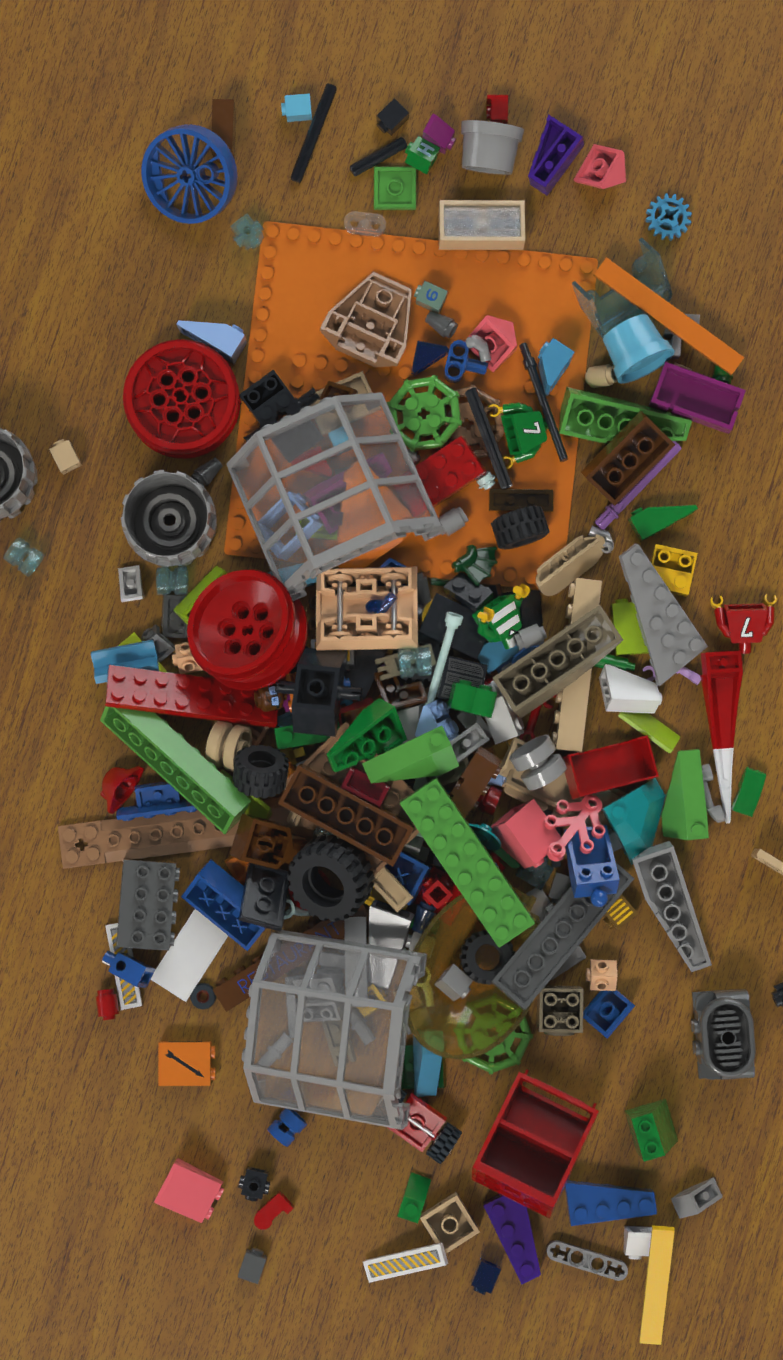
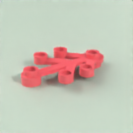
M587 795L582 799V802L573 803L559 800L556 805L557 813L564 815L569 811H581L578 816L561 818L548 815L545 818L544 826L549 830H553L556 827L570 826L558 842L550 844L547 850V856L550 860L557 862L563 859L566 852L565 847L577 831L581 842L580 851L584 854L592 852L594 843L589 839L585 820L589 816L593 827L591 831L592 836L596 839H601L604 836L606 830L601 825L598 815L602 809V802L597 796ZM563 805L566 809H561L559 806ZM548 820H552L554 824H549ZM599 829L602 833L599 834L595 830ZM583 845H589L590 849H586ZM554 848H558L560 852L555 851Z

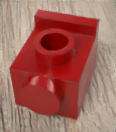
M487 95L486 105L491 106H487L486 119H490V122L507 124L508 95Z

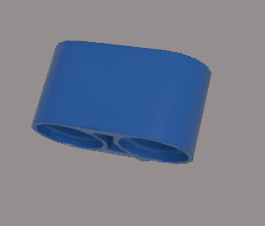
M457 340L450 346L444 376L448 382L457 383L462 379L465 370L484 375L487 371L488 363L470 359L468 355L469 348L466 342ZM456 347H462L465 353L462 356H456L453 350ZM456 367L459 369L460 374L452 377L449 375L448 370Z

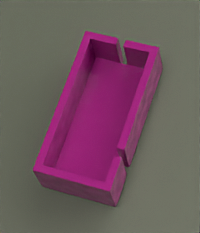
M665 362L649 406L665 412L668 409H672V414L692 419L693 422L729 434L734 426L738 414L737 411L741 406L746 390Z

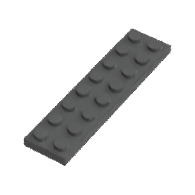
M617 863L616 866L620 878L617 894H608L606 905L596 907L591 903L590 897L574 898L572 887H570L491 981L523 1010H526L635 879Z

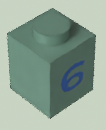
M424 281L423 285H418L415 291L416 304L439 314L447 298L448 291Z

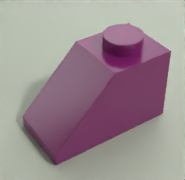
M433 113L423 131V138L440 147L439 152L443 154L446 153L447 149L452 150L456 142V138H454L455 130Z

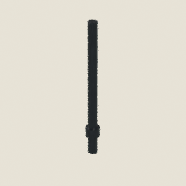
M522 343L519 345L524 359L522 361L524 368L528 370L560 462L567 461L568 456L536 370L535 358L531 356L527 343Z

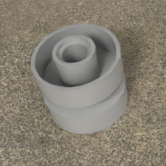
M542 735L528 741L516 749L509 757L517 771H524L521 779L528 790H535L553 782L567 769V765L560 754L551 755L556 747L549 735Z

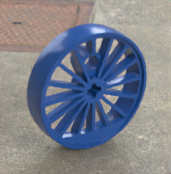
M186 124L175 126L162 132L150 143L142 160V182L150 201L162 214L174 221L187 224L207 221L221 213L235 194L238 176L233 154L227 144L217 134L205 127ZM180 134L183 153L172 135ZM187 135L194 136L191 155ZM165 139H167L177 158L161 145ZM201 139L202 141L207 143V145L198 157V159L196 160L199 141ZM212 148L217 156L199 166L209 149ZM160 153L175 165L160 161ZM219 158L223 168H218L213 161ZM161 167L177 173L162 174ZM205 168L211 171V177L205 174ZM220 172H224L225 181L217 179ZM177 177L176 181L165 187L164 178ZM180 183L181 185L172 199L169 200L166 190ZM209 183L223 186V195L220 192H218L215 188H213ZM185 187L182 210H179L173 204ZM204 189L220 201L216 207ZM190 192L192 193L195 214L187 212ZM198 193L210 212L202 213Z

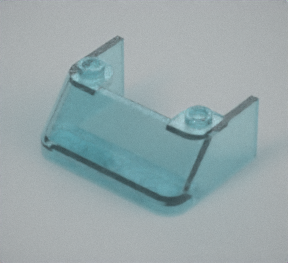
M640 238L639 243L643 255L636 259L632 265L633 277L669 302L672 298V290L661 256L643 238ZM576 281L572 282L580 307L602 338L623 321L637 315L646 314L613 289L599 297L595 291L590 290L586 292Z

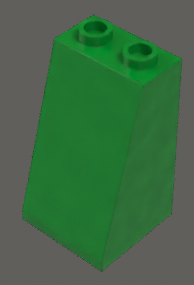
M666 1099L625 1110L636 1152L644 1162L665 1156L678 1142Z

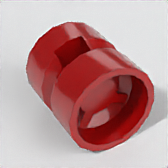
M490 786L485 796L480 795L477 801L480 803L477 808L480 807L481 812L493 816L502 790Z

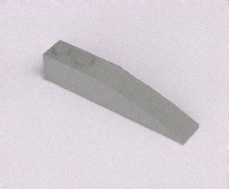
M670 841L647 848L632 859L646 902L691 972L711 966L708 951L674 846Z

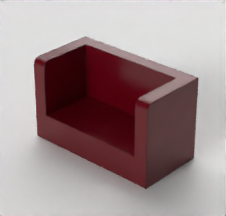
M351 767L341 788L381 807L391 785L385 782L371 784L365 772Z

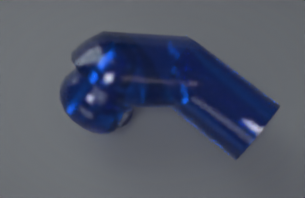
M389 592L384 599L368 601L365 608L372 614L386 613L398 598L394 593Z

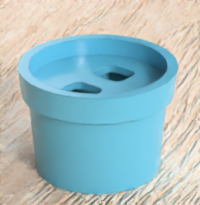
M646 314L637 315L623 321L612 328L603 338L604 345L615 367V376L621 384L638 380L652 373L669 361L675 353L668 340L662 338Z

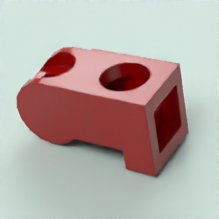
M279 1190L257 1211L254 1217L255 1226L261 1230L270 1228L275 1217L282 1211L289 1214L294 1209V1205Z

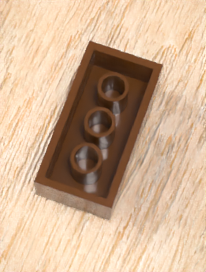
M640 411L596 455L581 473L615 506L675 444Z

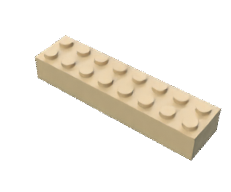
M576 578L573 583L569 584L568 597H571V604H568L565 618L569 619V624L564 629L599 606L602 581ZM592 668L556 694L555 703H559V708L554 711L553 724L557 725L556 732L551 734V740L556 747L555 751L582 752Z

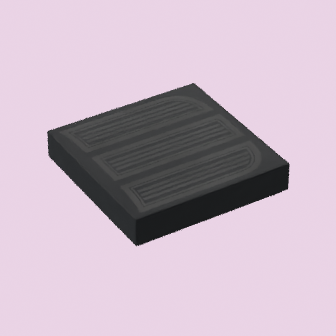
M447 656L436 697L449 700L453 682L459 683L460 679L472 682V686L479 688L480 684L484 685L488 665Z

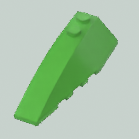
M566 387L561 405L559 434L606 443L611 441L642 411L671 441H686L692 419L633 402Z

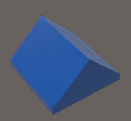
M617 990L600 991L584 1009L583 1018L608 1039L635 1005Z

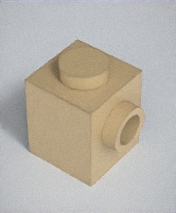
M59 440L49 449L63 475L82 466L69 440Z

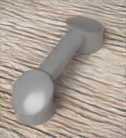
M709 764L702 765L707 813L717 823L724 822L725 817L721 805H713L707 784L708 781L713 780L711 767Z

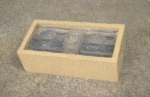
M439 201V250L524 249L525 201Z

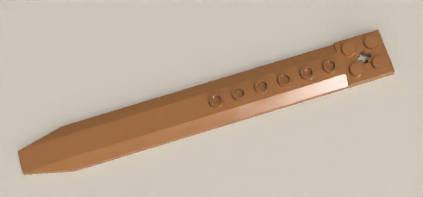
M281 797L260 799L271 808L272 816L268 820L279 822L291 828V834L307 837L331 833L301 817L297 826L287 823L286 819L290 810L278 804ZM197 810L191 813L181 811L174 815L159 814L152 818L136 817L131 821L109 819L58 826L63 869L232 847L239 822L229 832L223 834ZM81 838H83L84 842L88 843V846L84 847V851L76 847V843H79Z

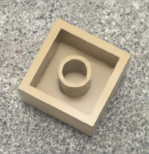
M457 1192L429 1208L420 1216L422 1223L436 1244L443 1243L446 1254L480 1233L479 1227Z

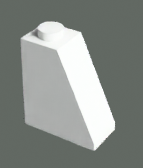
M604 665L599 680L606 712H656L662 702V694L659 692L656 683L614 666Z

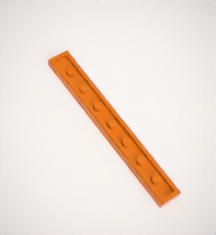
M607 257L593 275L728 374L732 375L745 358Z

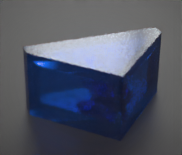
M417 341L412 366L413 377L448 355L449 348L443 345Z

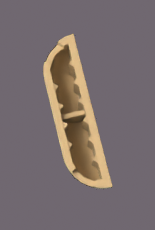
M596 534V537L584 538L581 535L544 562L537 569L536 585L540 592L546 596H553L593 567L603 554L602 549L605 548L603 546L605 544L604 537Z

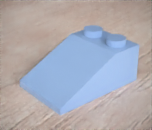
M181 320L177 322L180 333L194 341L211 347L224 359L235 364L247 344L245 334H243L244 331L234 324L231 327L221 323Z

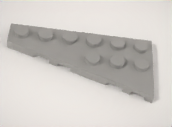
M634 544L619 556L625 580L628 582L631 591L632 603H634L637 611L636 617L644 644L647 646L651 658L649 659L650 664L654 668L655 681L657 685L661 686L708 646L639 544Z

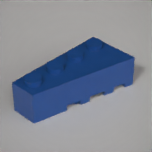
M568 1180L565 1186L569 1223L571 1226L657 1214L655 1195L652 1189Z

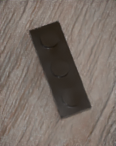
M489 489V511H514L529 506H541L543 512H553V490Z

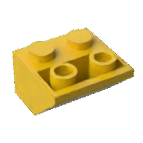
M655 544L651 558L652 565L672 594L687 597L698 553Z

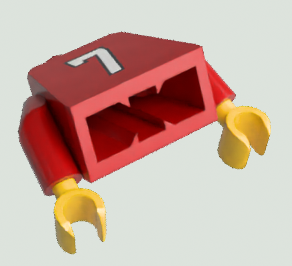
M766 594L762 598V603L724 605V608H722V596L719 595L721 601L719 604L713 603V598L711 597L710 604L715 608L714 615L718 628L725 637L730 638L731 643H739V651L742 654L751 653L752 643L762 642V638L768 634L774 625L775 608L773 605L777 601L775 595L772 597V602L767 601Z

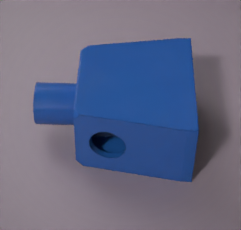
M107 951L102 959L103 963L110 966L108 972L136 987L147 988L156 970L121 952L114 954Z

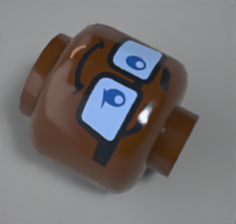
M274 683L254 691V701L256 707L264 712L279 710L283 707L284 701L287 700V694L275 693V686L278 685Z

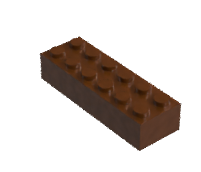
M299 764L278 804L387 864L394 866L408 842L415 825L382 807L342 789V785L303 764Z

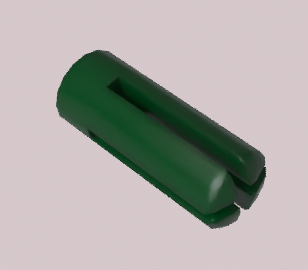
M431 578V585L444 587L450 580Z

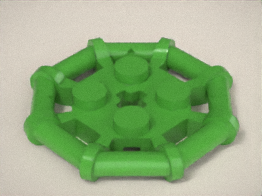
M436 375L427 378L404 380V384L390 402H387L405 445L414 453L418 450L440 447L442 449L463 422L460 418L458 399L460 395L458 391L452 390L439 380ZM429 386L428 392L416 393L414 389ZM436 388L446 395L443 400L434 394ZM409 392L411 397L406 400L404 406L400 405V401ZM448 404L451 405L452 417H447L446 405ZM423 409L430 411V414L426 415V419L419 416ZM397 411L403 412L404 423L399 425ZM448 423V427L440 436L438 434L439 428L442 424ZM390 426V430L388 432L389 434H394ZM407 428L415 434L413 440L405 435L403 431ZM433 435L434 440L421 441L423 436Z
M493 993L491 996L471 1003L467 1002L452 1032L455 1034L463 1062L475 1065L492 1075L496 1071L514 1065L519 1066L527 1046L534 1035L531 1033L524 1010L517 1004L498 996V993ZM492 1004V1011L479 1015L477 1009ZM499 1005L512 1013L509 1016L497 1012V1007ZM472 1014L476 1017V1020L471 1030L464 1029ZM517 1017L522 1032H515L511 1020ZM493 1028H497L498 1038L489 1039L488 1029L493 1030ZM464 1035H471L475 1047L470 1050L468 1049ZM515 1037L521 1038L514 1054L510 1047ZM480 1051L488 1055L489 1060L486 1062L474 1056V1054ZM507 1052L510 1057L494 1063V1056Z

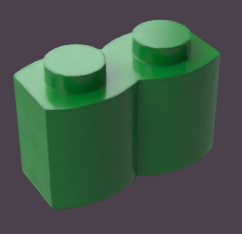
M460 679L459 683L453 682L447 708L492 718L497 692L492 691L493 687L480 684L479 688L472 686V682Z

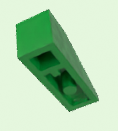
M696 505L648 507L645 510L640 507L631 512L632 517L628 521L638 539L642 542L698 510V507Z

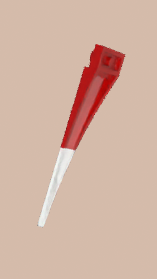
M741 651L701 653L703 675H700L726 824L731 821L733 750L743 676Z

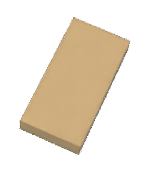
M386 866L374 876L373 887L396 912H399L414 898Z

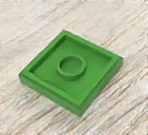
M374 167V210H416V168Z

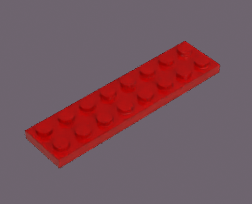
M109 665L106 707L276 728L278 710L264 712L256 707L254 691L257 690H236L223 685L215 678Z

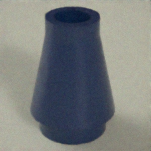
M421 900L420 904H417L411 929L423 934L437 914L436 907Z

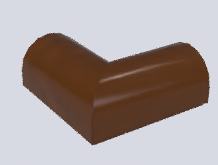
M387 670L374 673L382 700L395 706L396 711L427 703L428 698L422 681L401 686L397 676L380 680V676L387 674Z

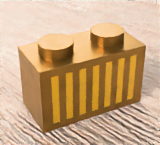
M621 894L605 913L606 917L603 920L611 929L615 927L619 930L638 913Z

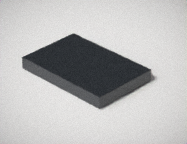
M436 593L418 633L442 644L447 626H445L446 622L444 621L446 613L454 612L463 616L462 624L458 626V629H455L450 648L477 660L486 639L477 632L478 625L472 616L475 612Z
M248 863L239 921L281 931L289 887L287 870Z

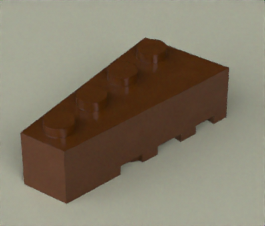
M481 746L449 793L450 798L467 822L469 819L466 817L469 812L474 813L480 803L477 801L480 795L485 796L491 785L488 782L491 778L496 779L502 769L499 767L502 759Z

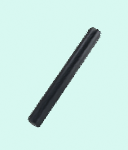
M326 84L291 174V180L301 183L337 91V87L333 84Z
M471 388L465 391V395L501 489L510 488L513 486L479 393L476 388Z

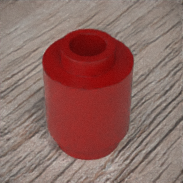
M114 988L98 990L97 996H95L98 1017H103V1020L116 1019L115 1015L120 1013L117 993L114 992Z

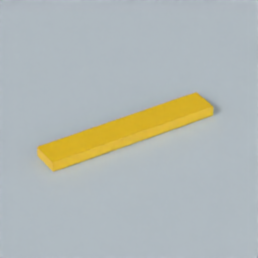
M652 1225L639 1343L661 1345L675 1232L674 1227Z

